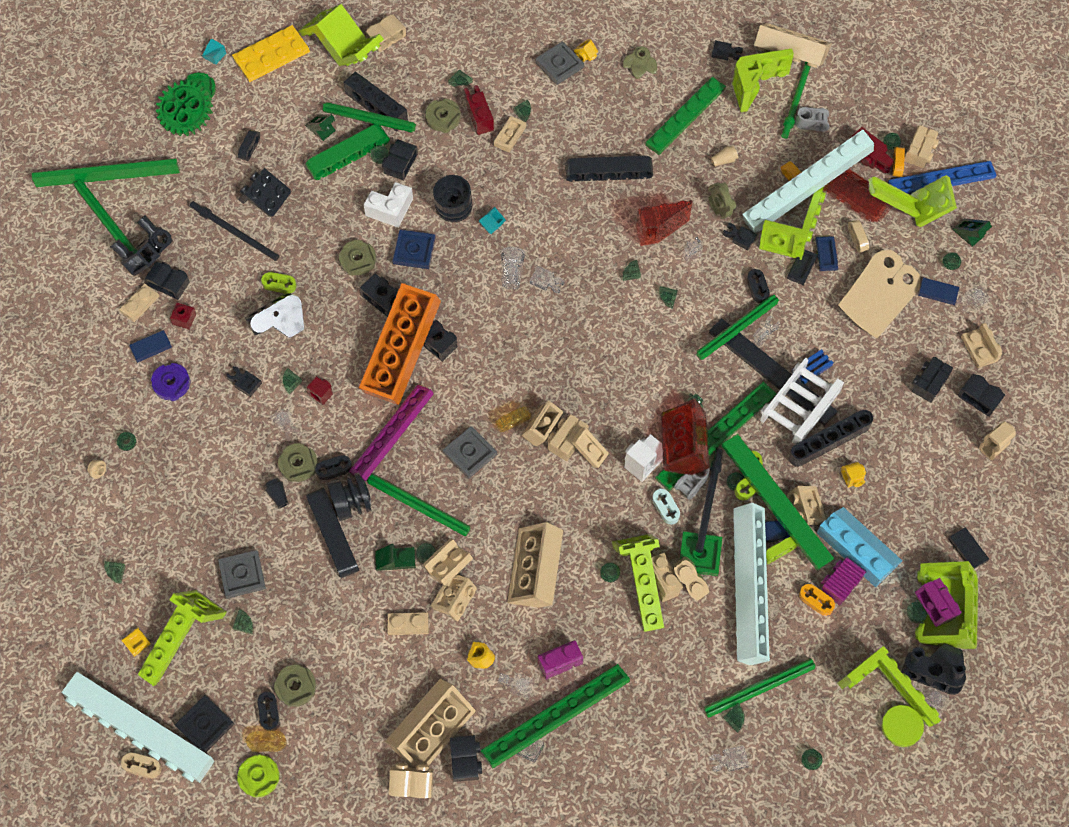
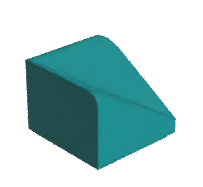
M211 39L202 57L217 65L227 54L225 46Z
M493 207L479 220L489 234L496 231L506 221L496 207Z

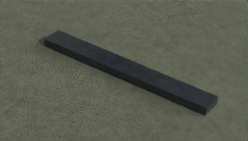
M721 318L709 330V333L716 337L728 328L730 324ZM738 333L724 344V346L779 390L792 376L790 372L741 333ZM796 380L795 383L799 384L815 396L820 397L810 388H808L805 384H803L800 380ZM791 388L786 393V396L806 411H813L815 409L814 403ZM830 405L818 421L825 426L838 411Z

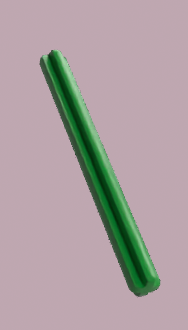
M328 102L323 104V112L410 133L416 130L414 122Z
M82 180L75 182V189L116 241L120 239L129 251H133L135 247Z
M775 295L769 296L698 349L696 356L700 360H704L776 306L779 301L778 297Z
M375 474L369 476L367 480L369 485L463 536L469 534L471 528L469 525Z
M809 658L705 706L704 712L710 718L814 670L816 665Z

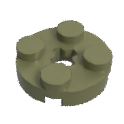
M443 99V101L435 100L426 108V122L433 130L448 133L460 123L461 113L459 106L450 99ZM444 113H446V117H443V118L440 117V115H439V114H442V115H443Z
M717 182L710 185L708 192L711 191V196L708 197L712 210L716 215L720 214V219L730 217L733 210L736 209V203L731 199L728 185L725 182Z
M362 240L350 241L343 246V250L339 253L340 265L351 276L366 274L375 267V250L372 245L363 243ZM355 255H358L359 257H362V258H361L360 260H358V261L354 260V259H355Z
M296 443L289 445L279 456V470L290 482L305 481L316 473L315 468L318 464L316 454L313 449L304 446V444ZM296 459L303 461L300 466L293 465Z
M300 665L287 666L278 674L274 684L275 693L279 700L289 707L302 706L308 703L316 693L315 677L308 668L301 667ZM293 681L301 683L298 690L290 689L293 686Z

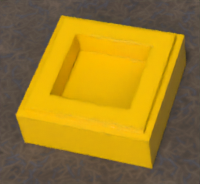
M139 628L121 640L134 657L151 644Z

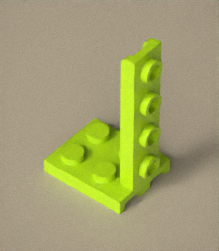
M947 175L910 195L877 177L868 179L869 191L872 196L915 217L916 225L919 227L957 209L951 180Z
M824 186L813 194L802 229L765 220L759 249L792 258L800 257V260H802L806 243L811 242L813 231H811V228L815 229L817 218L815 216L820 215L822 205L819 204L820 202L824 203L826 192H823Z
M652 534L612 541L613 549L617 553L622 554V556L630 555L644 632L664 628L650 553L653 548L660 547L658 538Z
M197 590L173 593L170 601L177 605L138 675L152 686H156L195 619L201 623L223 619L227 611Z
M884 646L837 683L842 690L847 686L851 689L863 680L864 676H867L878 667L907 703L920 714L923 722L928 727H932L941 721L937 710L927 704L924 695L912 686L910 678L906 674H902L897 668L896 661L886 655L889 652Z

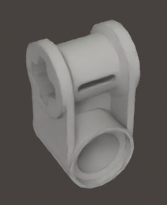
M802 107L798 110L795 126L802 130L827 131L829 129V111L824 108Z
M703 462L695 463L678 480L674 489H679L687 496L688 500H691L706 483L709 474L708 466ZM701 471L705 475L697 476L695 472Z

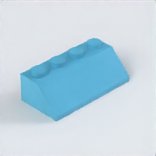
M844 507L833 512L820 525L817 534L844 559L848 557L866 571L864 577L875 587L902 562L893 551Z

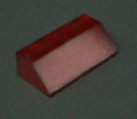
M847 169L827 183L823 189L828 193L832 192L837 195L836 198L839 201L849 203L851 209L858 213L862 212L866 215L865 218L873 223L882 221L894 207L872 196L869 191V181L851 169Z
M694 398L662 412L663 469L669 472L694 475L708 469L709 453L705 410Z

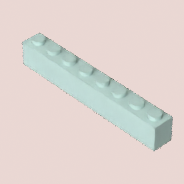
M861 130L743 213L744 222L752 232L758 233L762 230L765 220L775 221L874 151V142L864 130Z
M749 503L734 508L733 517L737 629L736 654L738 662L755 665L770 661L765 508Z
M78 672L75 673L62 691L68 704L73 707L79 705L83 708L81 711L90 718L93 715L98 717V722L106 728L112 726L116 729L114 733L123 739L129 737L133 740L131 744L142 750L143 747L148 749V754L157 761L162 758L166 761L165 765L173 771L179 769L183 772L182 776L190 782L196 780L200 783L215 762L211 756Z

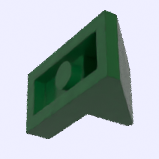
M319 114L305 126L324 141L336 131L331 124L336 119L332 114Z
M964 218L952 230L973 247L992 228L990 221Z
M390 544L375 551L376 571L416 568L415 547L394 548V544Z

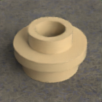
M93 460L88 465L87 471L92 478L98 479L105 474L106 463L102 460Z

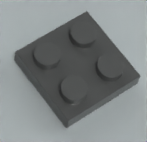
M563 41L536 58V64L556 85L584 68V62Z
M470 426L443 449V454L469 479L497 456V451Z
M258 550L218 559L227 599L266 589Z

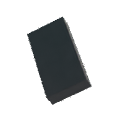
M804 249L802 260H800V257H796L787 279L804 286L818 254Z
M966 527L948 538L964 561H969L974 569L989 561L988 556Z

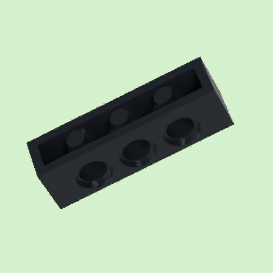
M356 71L343 82L345 94L369 112L408 121V113L405 107Z

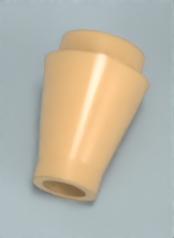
M733 145L730 147L726 146L711 157V162L714 167L735 162L739 157Z

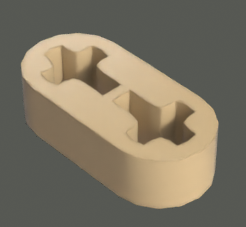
M859 220L850 221L848 223V230L857 252L868 251L869 242Z
M128 753L121 760L122 768L134 775L153 779L161 773V764L156 759L148 756ZM134 758V761L139 763V766L132 765L129 768L127 761H131ZM154 763L156 770H152L151 773L146 768H143L144 765L151 766Z

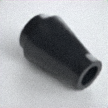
M279 478L270 480L265 484V491L275 502L278 509L289 504L283 482Z

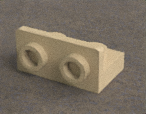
M986 323L981 324L979 329L964 333L961 336L977 368L998 362L1002 355V349L996 343L993 332Z
M797 486L787 494L790 502L808 525H821L826 520L817 486Z
M450 538L423 566L434 580L445 586L473 558L470 553L458 547L456 542Z
M456 575L445 586H442L431 607L436 611L450 615L453 620L459 621L477 588L469 578Z

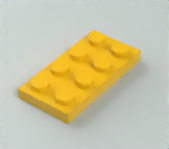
M291 25L233 54L232 57L247 80L251 82L309 53L310 50L294 26Z

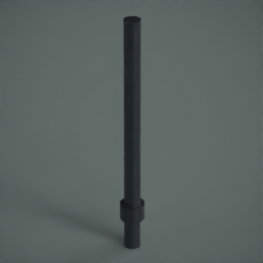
M194 201L190 203L189 207L200 213L199 215L204 219L213 221L274 261L279 259L280 255L213 214L212 210L206 206L202 207Z
M719 448L715 450L714 460L711 461L710 465L711 474L695 551L698 553H702L704 549L718 474L722 469L721 459L723 450Z

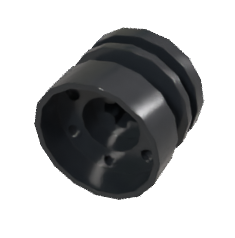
M446 175L440 178L435 183L433 189L437 214L443 220L452 223L466 219L471 214L473 208L471 187L468 181L458 175Z
M359 472L354 473L355 483H352L350 475L346 476V486H343L340 479L327 482L339 521L352 518L351 508L354 507L358 514L361 515L360 505L363 504L366 512L372 511L371 497L366 482L362 479Z

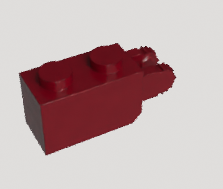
M475 85L474 94L470 95L468 88H464L463 92L466 98L467 110L477 135L494 131V118L483 91H480L479 86Z
M861 127L851 137L864 130L874 142V151L861 160L862 164L869 166L871 169L876 168L885 174L890 172L893 159L886 154L887 145Z

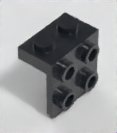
M263 168L261 171H255L251 175L249 185L245 184L239 191L241 195L238 200L243 204L250 200L269 217H273L291 194V189L267 169Z

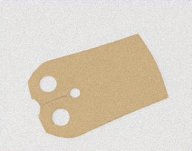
M880 251L872 257L838 306L859 327L875 338H878L919 291L920 274L911 265L904 264L901 256L894 251ZM886 257H891L894 260L892 268H887L884 265ZM908 273L913 276L912 284L904 283V274ZM893 278V284H888L887 279Z

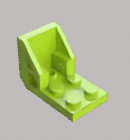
M792 48L740 57L735 65L732 82L740 112L748 111L760 89L759 79L767 80L771 77L789 75L794 55Z

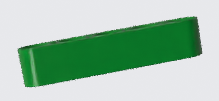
M375 124L315 155L306 162L305 166L315 180H320L321 177L324 178L337 171L336 169L339 170L351 164V161H356L366 156L367 153L383 147L382 145H386L390 138L380 125Z

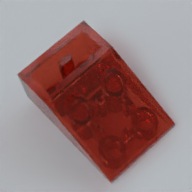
M682 200L671 204L664 203L653 207L645 206L638 209L636 230L640 246L659 243L689 222L692 200Z

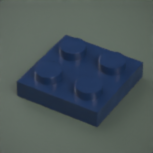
M399 230L393 264L429 269L436 234Z

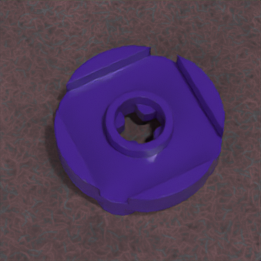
M170 363L171 365L167 366L162 365L154 371L151 377L152 388L161 399L176 401L186 394L191 380L183 366L176 363ZM174 378L175 383L172 385H168L167 380H172Z

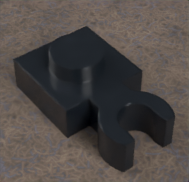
M715 40L711 57L728 61L729 57H732L738 61L741 55L736 53L742 54L743 48H731V43Z
M728 223L727 228L732 230L731 232L723 231L725 237L733 238L732 243L747 251L758 235L742 226L738 230L732 223Z
M233 366V371L236 375L226 374L230 382H236L234 384L235 388L249 397L262 384L259 378L248 371L241 374L240 369L236 366Z

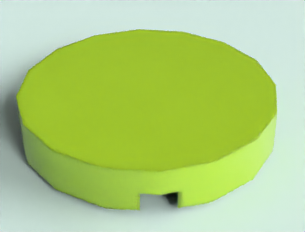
M898 705L893 706L886 712L882 719L881 728L883 735L892 744L899 747H909L920 740L924 731V723L922 717L915 709L910 706Z
M261 755L247 758L241 764L237 774L240 788L245 794L252 797L269 795L276 788L280 777L277 764L270 757Z

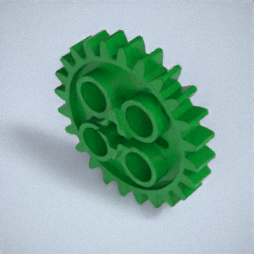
M181 80L180 85L174 82L173 88L168 85L169 91H162L164 97L159 96L158 98L161 103H156L159 109L155 111L158 114L157 119L161 121L162 127L173 135L177 132L179 136L183 132L188 136L190 131L195 135V129L202 131L200 126H207L204 121L211 120L208 114H213V111L210 109L213 107V104L210 102L212 98L209 96L208 91L204 90V87L198 85L197 82L192 84L190 80L186 84Z

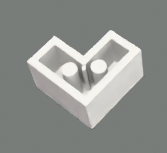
M395 182L388 196L371 191L364 203L365 216L399 228L413 200L412 188Z
M650 434L646 439L643 438L641 441L638 440L635 444L631 443L625 451L624 468L643 482L667 456L668 448Z

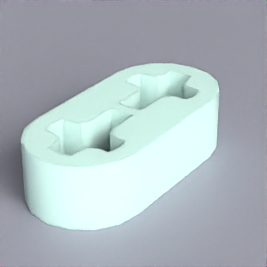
M665 489L656 490L652 501L661 518L667 524L677 523L680 518V511L670 493ZM658 495H661V497H666V505H664L661 500L658 501ZM667 509H669V511H670L671 513H674V512H675V515H674V518H673V519H672L671 516L667 517V515H668V510H667Z

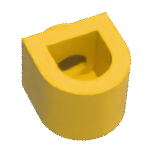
M587 39L574 49V52L584 62L595 59L598 49L591 39Z
M854 462L841 467V473L847 487H860L865 484L864 477L866 471L862 464Z
M473 642L468 652L467 661L473 668L485 669L490 667L495 660L494 653L485 643Z

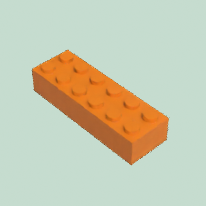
M401 283L360 383L359 389L364 393L397 405L400 404L441 303L436 294Z

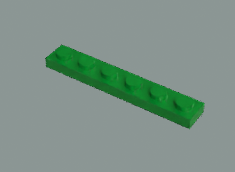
M712 76L646 141L645 146L660 155L726 89V86Z

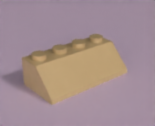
M770 23L760 25L754 46H758V50L763 52L792 48L794 53L792 61L801 62L802 60L808 62V66L815 68L823 65L832 45L831 42Z
M548 522L519 528L507 603L538 608L553 605L563 536L562 529Z
M439 679L385 742L413 768H416L417 765L429 766L450 742V737L456 735L476 710L452 684Z

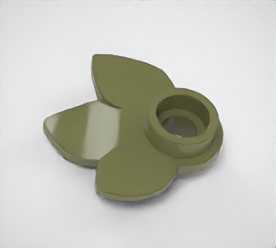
M640 46L634 50L633 54L625 57L623 68H631L634 77L639 79L646 71L656 74L657 62L650 56L648 48ZM643 52L645 55L641 57L639 53Z

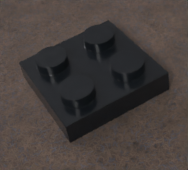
M206 695L175 724L204 753L235 725Z

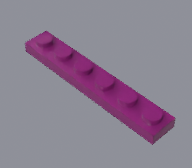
M420 385L415 387L349 472L352 476H354V473L359 472L364 481L368 479L434 393L431 389Z

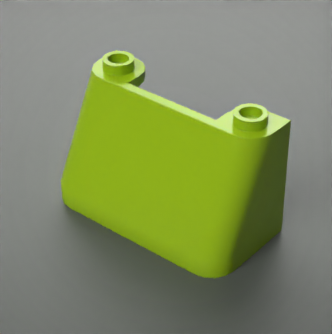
M969 561L921 563L920 570L917 572L918 582H921L923 586L928 582L941 578L952 598L959 605L962 613L954 620L935 627L923 607V623H920L919 627L915 629L916 639L921 644L936 646L948 644L960 649H976L978 622V576Z

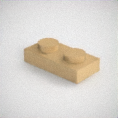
M510 116L495 139L494 146L510 153L525 130L526 122Z
M144 284L119 310L123 315L135 322L155 302L159 294Z
M581 428L571 441L594 468H599L609 454L587 428Z
M428 613L388 614V635L429 634Z

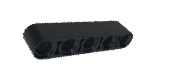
M650 156L571 158L565 162L566 180L569 182H573V180L575 182L591 181V179L593 181L608 179L626 180V178L631 180L644 179V177L650 179L654 175L652 158Z
M860 410L795 444L790 451L789 462L795 467L803 466L867 432L873 422V414L868 410ZM843 428H848L851 432H847ZM831 436L835 440H829L827 437ZM811 445H816L819 449H814ZM799 453L802 457L798 458L794 454Z
M323 487L306 494L310 508L325 539L324 541L340 578L342 579L359 572L356 560L325 488Z

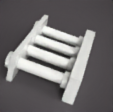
M807 358L802 363L798 362L795 365L792 376L771 403H766L760 412L762 414L761 422L764 423L770 416L791 430L794 435V444L806 438L840 393L844 384L838 378L834 384H829L807 370ZM802 375L824 389L826 394L823 398L821 396L817 397L795 383L796 380ZM791 388L814 403L815 409L813 411H806L785 397L786 393ZM779 402L804 418L805 422L802 426H797L774 411Z

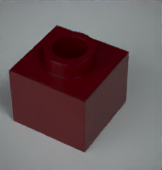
M176 303L170 316L172 325L190 330L196 316L195 308Z
M317 376L307 386L309 396L322 405L333 395L331 384Z

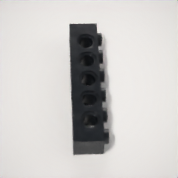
M375 273L360 287V293L365 300L388 317L399 289L393 288L384 277H379ZM433 320L423 347L443 362L458 347L457 337L453 332L446 331L439 321ZM440 337L441 339L434 340L433 338Z

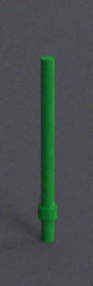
M808 62L804 64L788 116L783 123L784 128L781 137L784 139L788 138L790 130L795 123L794 117L811 66L807 65Z

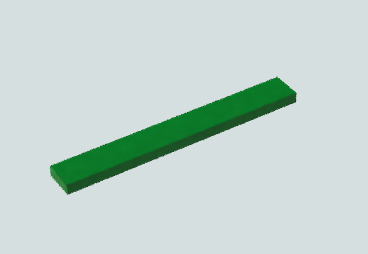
M177 159L34 172L32 173V180L36 187L74 184L78 180L87 183L180 173V167Z
M763 381L663 469L655 479L668 492L672 490L678 480L695 463L703 462L722 443L727 441L754 417L766 403L768 404L772 401L777 393Z
M739 434L722 443V448L814 568L818 571L833 561L834 557Z
M616 664L481 749V754L491 768H495L629 683V676L619 664Z

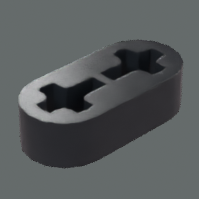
M252 129L248 131L238 151L239 159L249 161L260 141V132Z
M759 269L751 270L747 276V283L752 298L756 302L761 303L769 297L770 291L763 272ZM753 275H755L756 278H759L758 283H756V280L754 278L752 279ZM759 288L761 293H764L763 297H761V295L758 294Z
M340 455L318 463L315 472L320 480H329L349 473L352 463L348 456ZM344 461L346 467L342 468L340 462ZM325 467L327 474H323L321 468Z
M263 692L259 695L257 702L260 723L265 731L273 732L280 725L278 703L273 693ZM266 697L273 700V702L269 703L270 709L268 710L266 705L262 703ZM268 714H271L272 719L276 720L270 727L265 723L268 721Z

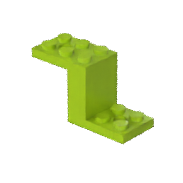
M342 4L321 11L298 30L301 36H311L315 33L339 66H349L352 63L356 64L358 61H364L368 57L367 54L370 51H376L384 40L380 34L366 38Z

